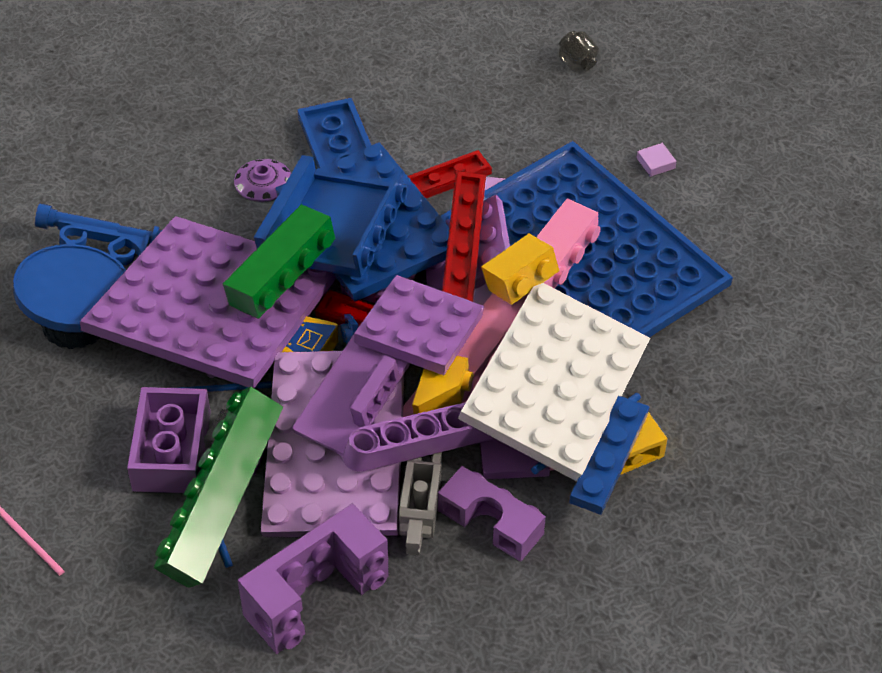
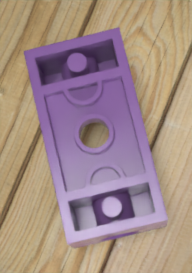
M353 503L238 579L243 616L276 654L285 648H294L305 635V627L301 622L300 612L303 610L300 596L304 593L306 587L317 580H325L332 574L334 568H337L362 595L370 589L376 590L380 588L389 576L388 540Z

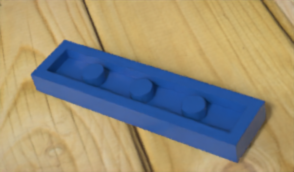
M618 395L610 412L609 422L581 478H578L570 495V504L602 515L648 416L650 406Z

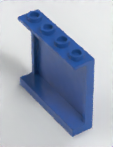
M302 155L254 236L256 248L302 204L330 216L336 238L332 245L326 248L309 268L362 278L367 267L372 265L374 254L379 244H383L386 230L390 223L395 221L401 202H405L407 198L408 188L404 184L402 171H397L391 183L316 171L313 157Z

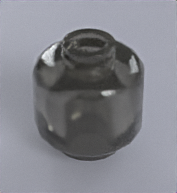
M571 31L560 40L558 54L572 71H579L581 69L588 71L596 65L599 48L586 32Z

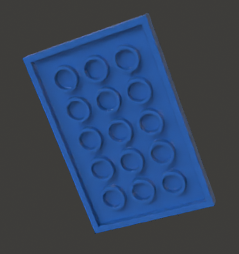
M380 142L316 169V171L388 183L392 182L397 171H402L404 184L408 188L405 202H401L395 221L390 223L386 230L383 244H379L374 254L373 263L367 267L362 278L333 273L353 302L388 287L396 275L408 278L446 260L449 226ZM285 184L275 188L277 197Z

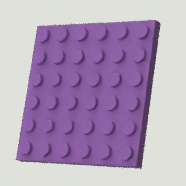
M175 216L80 321L81 331L246 387L251 386L255 388L273 364L277 353L282 352L306 316H309L336 280V277L332 272L307 268L294 284L275 301L274 305L257 319L229 306L223 283L257 249L255 241Z

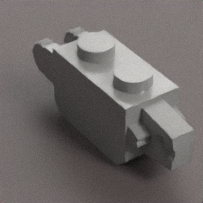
M442 452L432 454L431 462L422 461V457L407 461L399 510V535L407 536L406 554L420 555L422 539H433L438 508V492L441 488Z

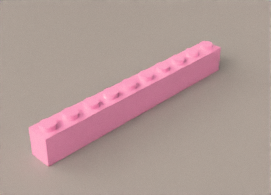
M567 198L538 234V239L553 247L559 267V272L546 280L544 284L554 289L558 284L562 285L574 263L578 264L582 259L588 244L596 241L600 233L598 212ZM492 293L483 304L482 318L457 355L468 358L469 371L473 372L471 390L465 391L462 403L467 402L529 293L513 305ZM416 391L403 406V417L413 415L412 403Z

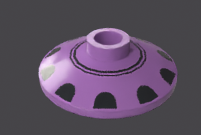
M258 159L244 164L236 172L234 185L238 193L246 199L258 202L271 201L277 198L275 188L285 184L291 172L284 164L276 160Z

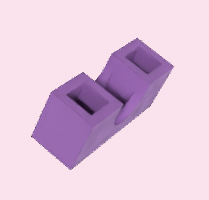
M463 466L457 470L438 492V511L463 527H466L473 518L479 515H489L496 518L498 522L494 526L493 545L520 562L544 534L546 516L536 507L526 505L516 499L508 490L496 487L488 482L480 473L472 472Z

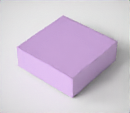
M663 143L637 151V159L650 177L676 168V160Z

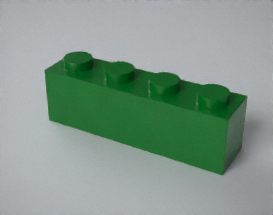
M301 204L223 283L229 306L259 319L294 284L297 278L307 268L312 266L321 253L332 245L336 238L331 217Z

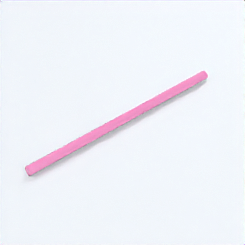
M0 506V516L59 576L62 575L65 571Z

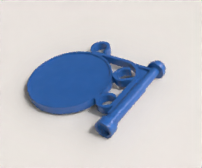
M39 204L35 216V227L43 229L58 227L60 230V245L40 249L27 256L19 264L13 280L14 299L20 310L28 318L44 327L63 332H83L81 331L80 324L82 318L126 271L124 265L133 262L135 253L139 257L162 230L158 226H154L153 231L122 226L119 223L58 212V210L52 209L51 205ZM67 236H79L81 238L77 240L68 239ZM87 238L110 242L108 253L86 246ZM124 246L131 249L128 254L121 255L115 253L116 250Z

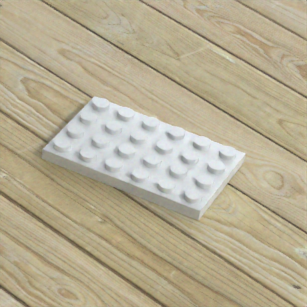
M544 283L533 286L462 408L458 419L577 481L579 477L581 478L609 422L610 412L618 395L622 396L650 338Z

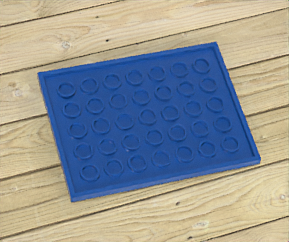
M574 141L484 192V200L497 195L503 202L510 246L529 233L537 237L567 198L598 212V226H600L598 238L594 243L588 244L580 262L572 265L562 285L558 284L555 289L647 337L653 336L732 284L733 277ZM451 210L441 215L444 221L450 219Z

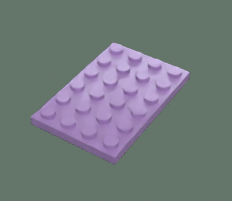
M342 351L278 352L274 359L271 399L282 405L283 409L268 440L261 534L263 537H302L352 503L383 536L398 535L401 462L357 472L345 465L342 455L310 441L293 431V425ZM404 375L372 424L403 417Z

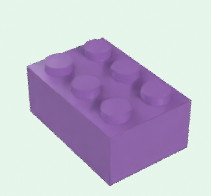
M141 387L127 466L132 492L185 493L191 480L197 478L201 469L198 464L206 450L211 414L207 389Z

